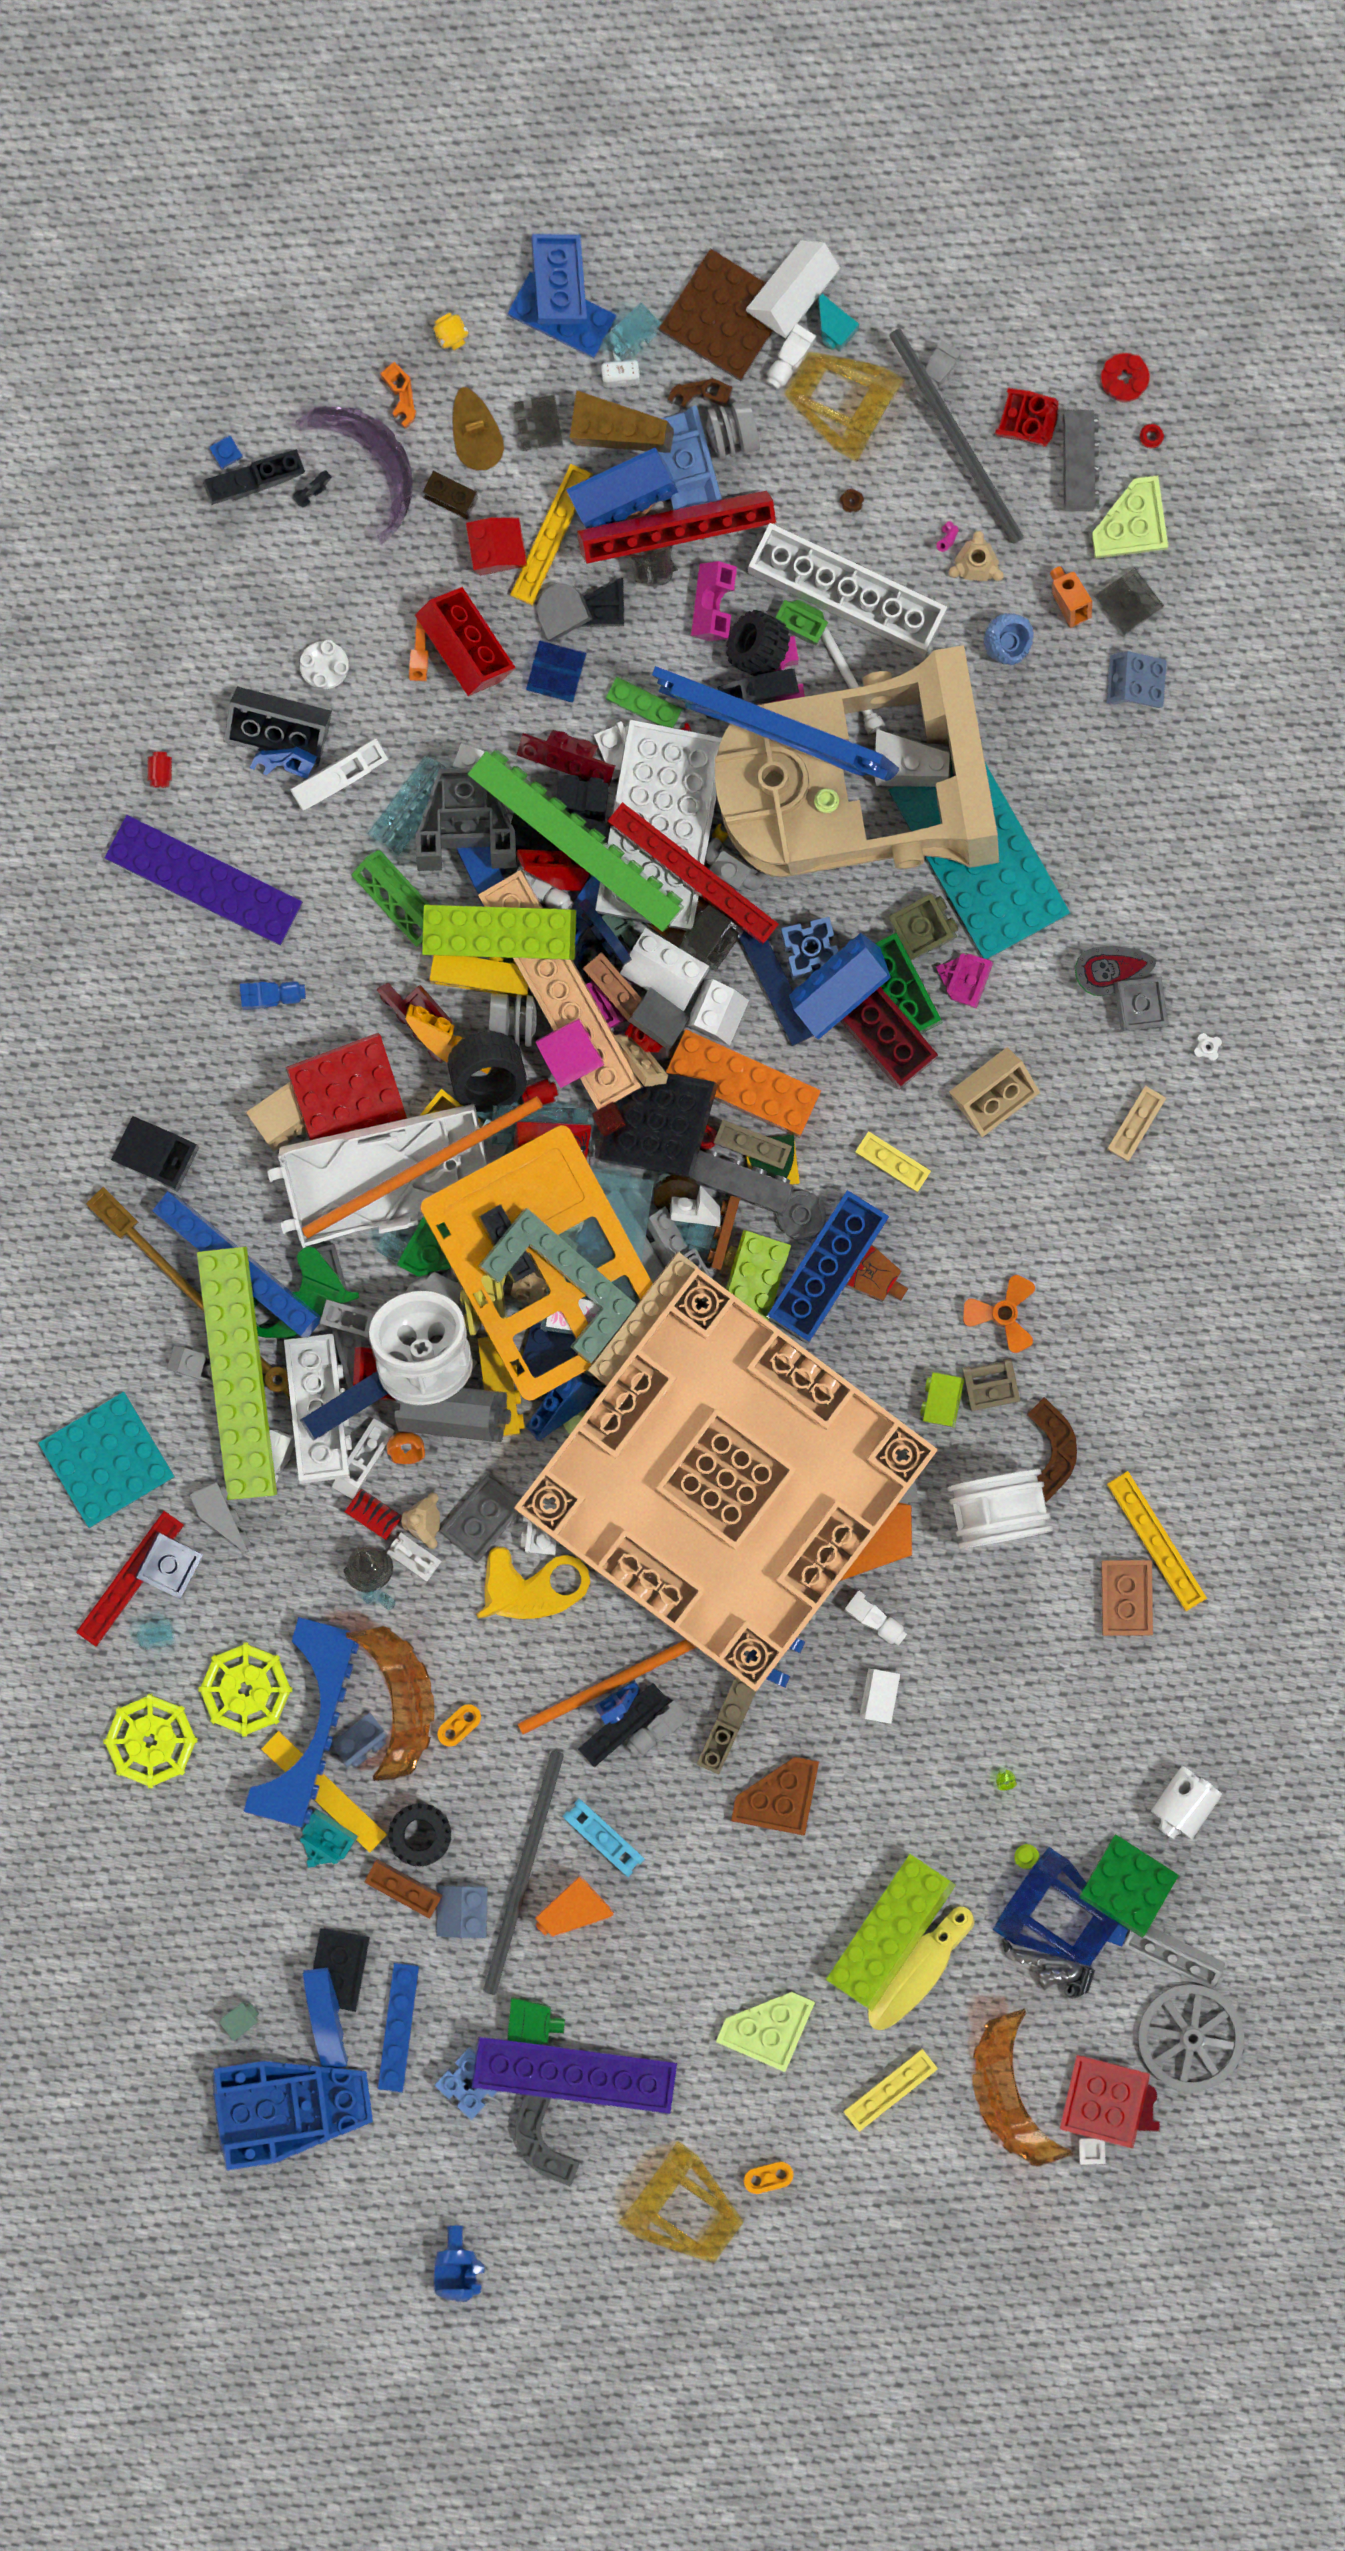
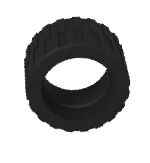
M484 1031L469 1035L467 1038L460 1040L452 1048L448 1056L447 1066L454 1096L459 1104L463 1106L474 1104L476 1112H496L508 1108L511 1104L517 1102L525 1092L527 1076L520 1048L514 1039L506 1034ZM484 1068H503L491 1076H472L475 1072Z

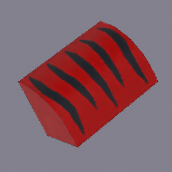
M364 1489L357 1493L344 1511L386 1541L402 1519V1515Z

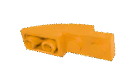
M409 1005L405 1018L409 1026L429 1050L447 1063L452 1048L465 1038L453 1035L454 1025L443 1017L438 1018L430 1014L423 1007ZM491 1067L481 1069L480 1071L488 1074Z

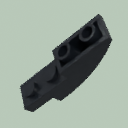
M295 449L251 462L250 466L204 479L203 485L210 503L213 505L230 499L236 501L282 484L304 474L305 469L298 451Z
M793 668L765 673L718 686L719 691L755 705L767 704L799 693L796 673ZM706 715L707 719H714L713 717Z

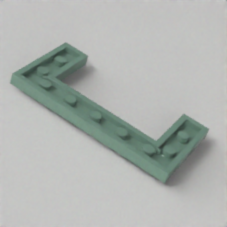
M524 1208L478 1267L496 1283H500L528 1246L532 1247L600 1307L597 1314L570 1346L584 1360L592 1363L637 1305L528 1208Z

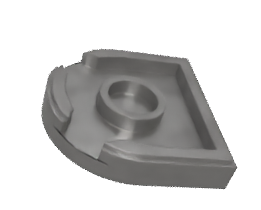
M564 583L552 585L544 591L539 599L538 617L550 642L557 640L592 619L581 592L571 585Z

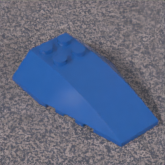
M268 2061L213 2069V2097L219 2143L226 2171L278 2163L290 2156L304 2152L309 2148L373 2122L366 2071Z

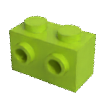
M932 1372V1377L927 1378L925 1392H928L927 1402L923 1401L920 1416L924 1417V1422L955 1428L965 1379Z

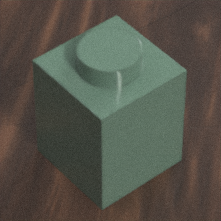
M243 2001L218 2022L235 2041L259 2022L257 2018L259 2012L251 2002L247 2005Z

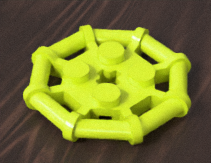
M243 1642L241 1646L219 1655L214 1654L211 1657L212 1661L201 1686L198 1687V1692H201L212 1724L216 1723L242 1734V1737H247L250 1733L272 1724L277 1725L280 1722V1715L290 1692H293V1687L289 1685L280 1662L281 1658L278 1655H272L249 1645V1642ZM243 1656V1664L230 1669L224 1664ZM249 1656L268 1664L263 1669L249 1664ZM219 1668H221L225 1674L220 1686L211 1687ZM271 1668L279 1687H272L266 1673ZM243 1682L246 1685H251L253 1688L249 1691L250 1695L248 1697L245 1694H239L238 1690L242 1688L241 1683ZM211 1692H219L224 1707L220 1711ZM272 1692H279L273 1709L270 1711L266 1707L268 1699ZM228 1710L242 1715V1723L223 1715ZM261 1710L267 1715L248 1723V1715Z
M147 1694L144 1698L123 1707L118 1706L115 1709V1717L106 1739H103V1744L108 1749L118 1776H124L144 1784L148 1788H153L159 1783L185 1774L186 1765L195 1743H198V1738H195L184 1712L185 1708L182 1705L177 1706L157 1698L153 1694ZM153 1707L172 1715L168 1720L153 1715ZM143 1708H148V1715L137 1720H133L129 1716ZM125 1719L130 1724L125 1738L116 1739ZM175 1719L179 1723L184 1738H177L171 1723ZM154 1734V1739L158 1741L157 1745H151L150 1748H147V1743L143 1741L144 1737ZM177 1743H184L176 1763L171 1758ZM116 1744L125 1745L130 1757L126 1763H124ZM166 1761L172 1766L154 1775L155 1766ZM133 1762L148 1767V1775L128 1767Z

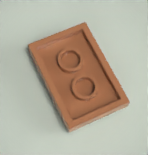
M1152 1560L1101 1561L1102 1636H1152Z

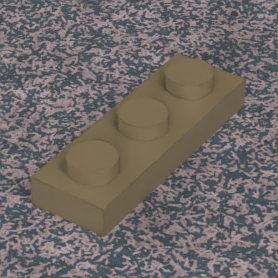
M722 1120L714 1140V1144L781 1170L784 1169L792 1148L788 1144Z

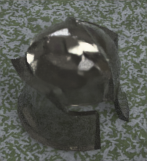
M672 546L644 551V555H627L633 564L635 582L651 586L653 589L667 584L672 579L673 572L678 571L671 558Z
M370 1546L356 1547L349 1556L343 1572L347 1582L354 1589L365 1593L373 1592L382 1588L390 1581L393 1574V1561L383 1549Z

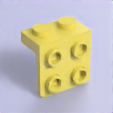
M484 1275L481 1278V1282L500 1317L503 1319L507 1318L502 1280L500 1283H496L490 1276ZM461 1290V1304L466 1307V1314H464L465 1327L469 1329L470 1335H476L482 1323L464 1290ZM481 1290L473 1293L480 1307L487 1304Z

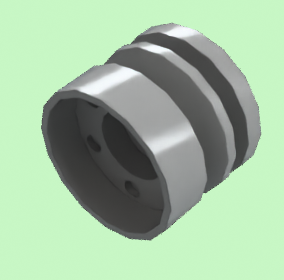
M748 400L732 403V415L729 416L723 406H719L720 418H717L713 408L707 410L708 435L712 448H714L719 460L726 459L724 447H727L730 456L734 457L736 444L740 445L744 454L760 450L757 427Z
M491 993L489 1032L494 1031L506 1034L507 1036L514 1035V1041L518 1046L520 1045V1036H525V1047H532L537 1025V1009L534 995H527L526 1006H521L520 994L516 997L515 1005H510L508 994Z

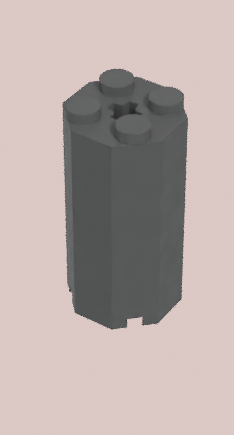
M462 1387L450 1398L428 1405H413L396 1399V1403L401 1404L400 1411L395 1410V1421L398 1431L501 1442L505 1426L511 1421V1410L507 1409L506 1392Z

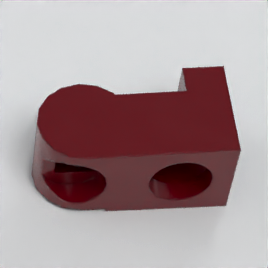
M1149 2084L1138 2131L1160 2132V2121H1153V2105L1158 2095L1156 2089Z

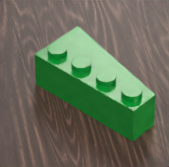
M894 933L875 943L881 948L891 976L890 979L880 986L921 1034L942 1024L943 1021L898 934Z

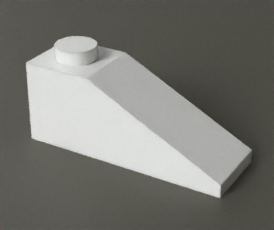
M373 1418L348 1458L350 1477L335 1479L332 1487L349 1498L354 1499L384 1451L389 1438L395 1431Z

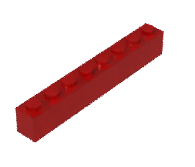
M765 490L579 530L577 535L580 554L586 564L765 526L769 525V523L774 524L776 523L774 501Z

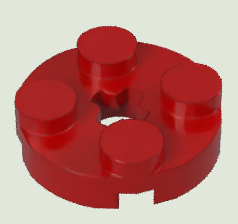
M1119 353L1105 362L1100 380L1102 388L1107 395L1119 402H1131L1138 399L1146 391L1150 380V373L1141 356L1131 353ZM1124 371L1132 376L1127 384H1124V381L1118 378Z

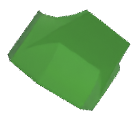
M799 599L793 602L784 600L775 617L786 624L790 634L814 645L818 644L828 625V621L824 620L822 611Z

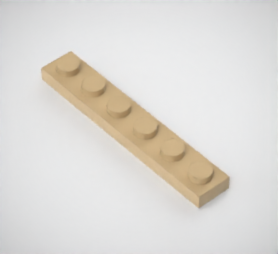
M677 1252L587 1371L607 1386L698 1266L680 1252Z

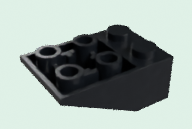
M132 1116L111 1161L178 1192L199 1150V1146L170 1131Z

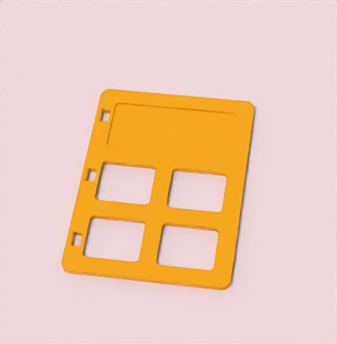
M566 1126L553 1128L425 1198L420 1205V1210L518 1392L525 1400H534L585 1372L592 1363H588L578 1354L535 1378L531 1375L518 1351L513 1337L560 1311L563 1313L577 1339L589 1324L578 1305L579 1300L586 1295L571 1282H566L563 1275L532 1247L528 1246L526 1251L531 1254L550 1292L547 1296L505 1319L501 1318L481 1282V1278L486 1273L478 1266L492 1250L493 1245L477 1218L478 1216L501 1204L512 1224L524 1208H528L557 1235L590 1217H595L615 1254L612 1260L596 1269L610 1282L623 1275L626 1276L639 1300L642 1299L653 1284L571 1130ZM442 1222L445 1223L451 1234L443 1239L436 1226ZM480 1290L487 1301V1304L480 1307L473 1294ZM516 1359L519 1360L524 1369V1372L518 1376L510 1363Z

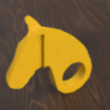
M499 1546L494 1547L489 1551L484 1589L485 1607L476 1613L477 1618H486L496 1614L515 1619H535L563 1612L586 1595L590 1585L589 1570L580 1559L564 1555L553 1558L534 1576L524 1580L512 1565L509 1549ZM571 1565L579 1571L581 1584L575 1593L561 1595L552 1588L550 1576L558 1566Z

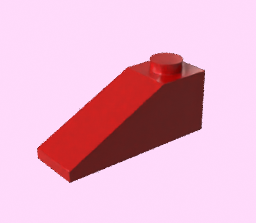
M517 850L516 852L525 871L559 890L582 891L590 874L563 851Z

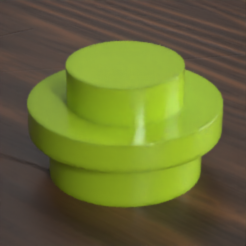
M1024 1844L1017 1848L1014 1859L1020 1868L1028 1870L1038 1864L1040 1855L1033 1845Z

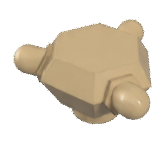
M976 531L973 534V539L965 543L954 559L956 562L954 563L955 566L951 567L948 571L951 578L961 576L964 580L987 581L993 578L995 581H1001L1004 577L1003 572L998 569L999 561L990 543H986V540H984V534L981 531Z
M430 1493L427 1498L425 1497L414 1504L409 1510L404 1511L402 1515L403 1529L409 1530L412 1536L424 1544L426 1543L429 1549L437 1547L438 1543L435 1536L440 1530V1512L436 1506L439 1497L436 1493Z

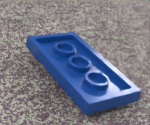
M532 234L531 245L537 324H586L587 312L581 235Z
M529 272L507 313L509 317L595 359L617 317L616 314L586 300V324H537L534 273Z

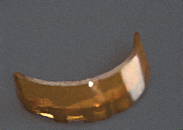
M385 1626L346 1632V1638L361 1645L374 1658L385 1677L391 1697L393 1722L390 1743L380 1767L373 1775V1781L392 1780L412 1774L417 1768L415 1765L420 1759L423 1750L429 1746L431 1737L428 1736L430 1722L434 1721V1696L431 1692V1681L424 1663L419 1662L413 1652L414 1647L407 1640L403 1641L398 1635L390 1631V1628Z
M1022 2009L991 2019L983 2027L985 2030L979 2045L974 2049L973 2058L976 2059V2074L972 2075L981 2115L991 2133L995 2132L1004 2143L1002 2147L1010 2154L1015 2153L1028 2161L1029 2165L1039 2167L1074 2154L1071 2149L1057 2144L1039 2129L1028 2114L1020 2098L1013 2069V2048L1018 2028L1026 2015V2010Z

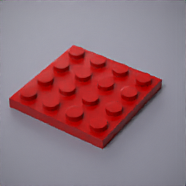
M379 1033L286 1067L309 1140L407 1119Z

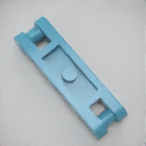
M578 1798L570 1812L566 1811L562 1817L629 1878L633 1873L632 1869L638 1863L641 1864L645 1858L587 1804ZM582 1812L588 1816L583 1824L577 1820ZM626 1851L631 1857L623 1863L619 1858Z

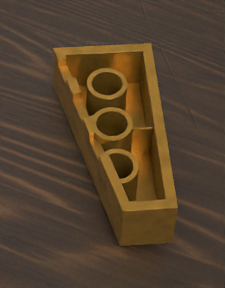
M576 390L569 437L576 445L649 451L656 448L658 452L671 453L674 428L667 420Z

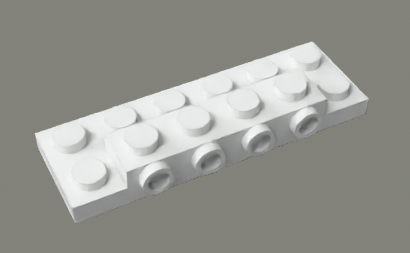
M334 1334L284 1340L299 1483L349 1478L348 1450H352L351 1436L346 1435L345 1427L350 1426L349 1419L314 1441L300 1421L303 1417L346 1391L345 1388L340 1387V1380L344 1379L343 1365H338Z

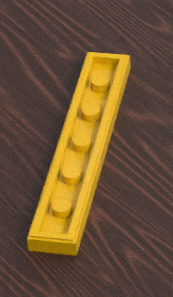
M570 463L527 557L528 566L522 568L510 594L511 597L533 606L576 512L566 489L591 478L593 473Z
M1129 1471L1107 1483L1108 1488L1185 1612L1206 1600V1595Z
M280 1731L262 1748L285 1772L293 1767L303 1756V1753ZM324 1773L323 1776L318 1775L316 1785H320L315 1801L340 1825L357 1835L358 1838L356 1840L371 1853L388 1834Z

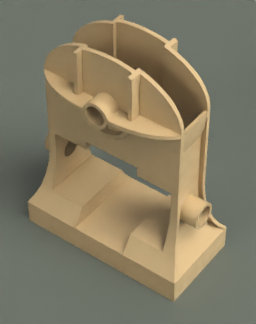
M964 645L934 650L918 666L892 678V673L888 671L867 674L862 678L863 687L757 705L849 741L845 714L885 707L920 704L927 744H948L954 777L936 783L937 803L941 820L939 825L908 833L866 840L860 800L848 802L843 769L732 724L728 726L723 735L717 756H715V785L723 822L729 839L739 854L752 867L764 874L774 877H789L892 858L894 859L895 868L909 869L922 865L924 863V856L954 860L969 868L999 863L998 834ZM829 788L838 794L839 805L835 811L822 813L815 807L814 798L821 789Z

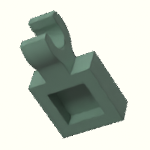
M602 916V919L616 937L621 936L631 951L637 942V939L630 931V929L635 927L634 922L631 919Z

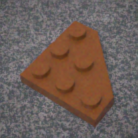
M793 1757L735 1797L731 1821L805 1836L819 1762Z

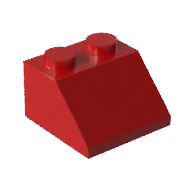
M519 517L485 518L466 523L473 570L480 576L528 566Z

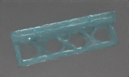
M425 755L369 831L368 835L399 856L420 827L425 808H427L430 793L439 769L447 768ZM429 765L433 766L428 774L423 775ZM417 786L415 792L409 795L410 790ZM402 806L401 811L394 815L396 809ZM388 825V828L384 832V834L382 836L378 835L380 831L383 829V827Z

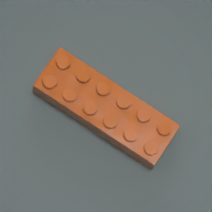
M685 1029L666 1071L668 1074L716 1082L718 1087L714 1100L798 1138L801 1137L821 1093V1090L687 1029Z

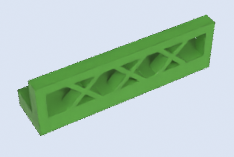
M381 850L367 856L351 876L416 947L420 946L423 943V934L418 937L413 931L412 924H417L423 930L424 905L430 904ZM365 868L372 874V881H367L361 874ZM380 888L386 889L389 900L384 899L380 895ZM396 906H401L405 910V918L397 914Z

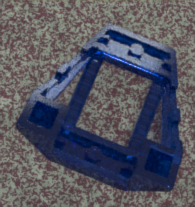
M1048 1847L1004 1908L993 1930L1015 1945L1090 1967L1118 1927V1924L1115 1920L1079 1898L1080 1894L1058 1879L1064 1872L1080 1891L1083 1890L1086 1881L1067 1858L1051 1847ZM1050 1887H1053L1093 1915L1073 1946L1031 1917ZM1027 1926L1056 1947L1021 1933Z

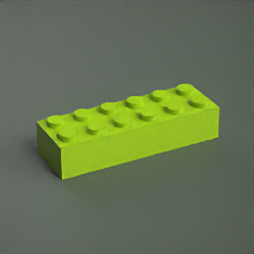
M424 905L422 955L575 960L576 910Z
M909 1854L825 1980L864 2007L873 2011L956 1884L912 1854Z

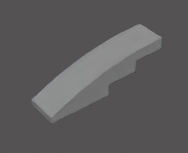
M326 1300L320 1324L370 1338L369 1330L375 1313ZM411 1337L402 1343L411 1346L417 1339Z

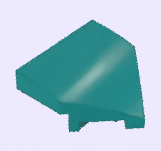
M318 1809L313 1812L310 1823L306 1824L302 1831L303 1835L300 1838V1842L304 1844L308 1857L306 1860L308 1868L326 1863L337 1864L347 1856L358 1838L357 1835Z

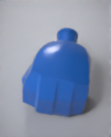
M447 2226L448 2249L437 2252L435 2257L434 2292L437 2296L443 2297L446 2300L467 2302L472 2297L481 2293V2284L477 2282L476 2274L485 2273V2264L477 2259L474 2251L463 2249V2226Z

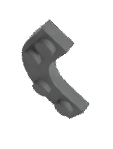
M525 2095L517 2116L515 2129L519 2150L525 2161L536 2172L571 2187L580 2162L548 2148L541 2133L542 2121L551 2098Z

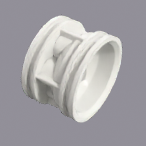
M409 1292L389 1300L373 1317L369 1330L370 1342L376 1357L380 1382L386 1392L392 1397L413 1405L434 1404L450 1398L466 1384L472 1372L473 1360L470 1345L466 1338V1327L462 1312L451 1299L435 1292ZM434 1335L443 1336L442 1340L436 1344H432L429 1341ZM411 1337L417 1339L411 1346L402 1343Z

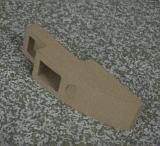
M736 1677L696 1764L718 1775L756 1694L754 1690Z

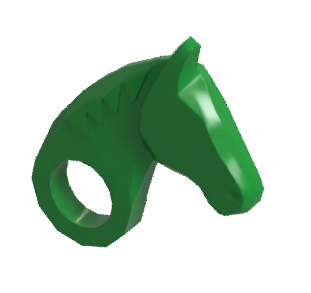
M305 1247L298 1253L297 1261L302 1271V1283L300 1290L293 1293L321 1317L326 1300L342 1304L359 1298L358 1292L346 1291L339 1276L316 1248ZM253 1297L255 1309L259 1301L255 1297ZM279 1319L276 1325L267 1329L262 1328L256 1322L259 1337L289 1338L298 1335L281 1319Z

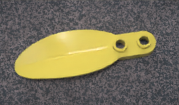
M965 1907L953 1909L933 1932L921 1937L873 2011L868 2009L869 2023L874 2029L885 2030L896 2024L918 2005L934 1987L946 1969L951 1951L974 1926V1916L969 1909ZM962 1915L965 1917L963 1922H956L958 1916ZM941 1935H948V1939L940 1941Z

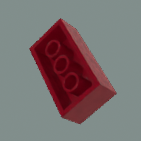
M881 987L840 1021L898 1090L903 1088L938 1057L937 1052Z

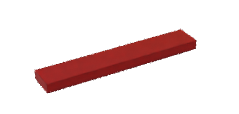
M165 1510L162 1512L76 1631L77 1634L95 1647L99 1645L144 1581L136 1578L135 1575L157 1532L175 1539L184 1527L183 1523Z

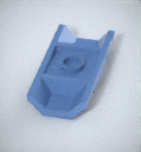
M697 405L683 413L661 418L667 420L674 428L671 453L659 452L668 466L678 493L671 497L673 509L677 510L722 500Z

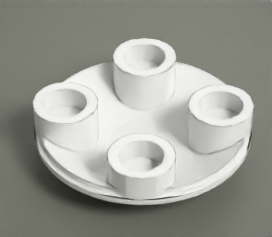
M331 640L313 643L301 655V674L305 681L315 688H334L341 684L347 676L349 669L348 657L344 650Z

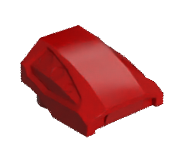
M1008 388L1007 401L999 428L996 429L995 434L999 437L1027 441L1046 447L1052 440L1058 420L1059 401L1054 397L1032 391Z

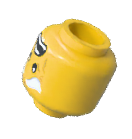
M450 312L434 321L435 326L432 331L442 348L447 349L451 347L454 351L466 344L464 339L469 335V331L459 315H452Z

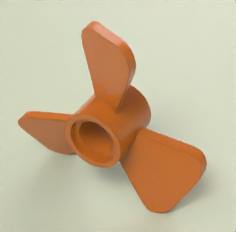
M1013 1275L1008 1282L1005 1300L998 1302L994 1307L973 1298L966 1300L963 1309L964 1324L968 1327H973L993 1320L996 1325L1005 1327L1008 1348L1012 1353H1019L1033 1344V1338L1015 1321L1018 1315L1016 1306L1033 1294L1035 1291L1034 1283L1020 1275ZM999 1308H1008L1011 1312V1318L1009 1320L1000 1319L998 1316Z

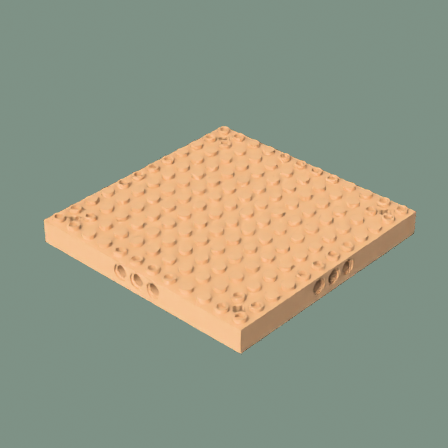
M696 1268L514 1509L756 1692L938 1449L700 1269ZM703 1298H705L707 1300L706 1305L708 1306V1308H701L700 1310H698L696 1308L697 1303H695V1300L698 1299L701 1301ZM905 1449L908 1452L906 1454L908 1460L903 1459L899 1462L896 1459L898 1455L895 1452L896 1450L901 1452ZM552 1497L555 1498L554 1504L557 1505L554 1510L552 1508L545 1510L543 1508L545 1506L543 1503L544 1499L550 1500ZM746 1650L748 1652L752 1650L757 1652L755 1655L757 1660L755 1662L750 1661L747 1663L744 1660L746 1658L744 1656Z

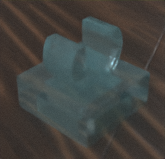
M397 1230L391 1231V1233L386 1232L380 1241L377 1252L398 1263L408 1245V1237L405 1236L401 1240L396 1237Z

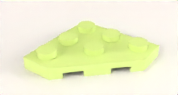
M1158 476L1133 479L1101 523L1092 532L1095 559L1168 549Z
M789 1992L725 2018L716 2042L786 2072L815 2001L794 1992Z

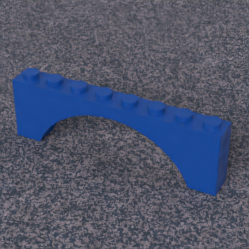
M298 1617L292 1643L305 1655L316 1675L320 1692V1715L317 1729L309 1747L293 1767L270 1782L250 1787L243 1812L302 1829L304 1823H310L313 1810L309 1809L311 1799L316 1800L320 1785H316L318 1775L323 1776L326 1761L322 1759L325 1750L330 1751L333 1737L329 1736L331 1727L337 1726L340 1712H336L338 1702L343 1703L347 1691V1688L343 1687L345 1678L350 1679L354 1664L350 1663L352 1653L357 1654L360 1640L356 1639L357 1633Z

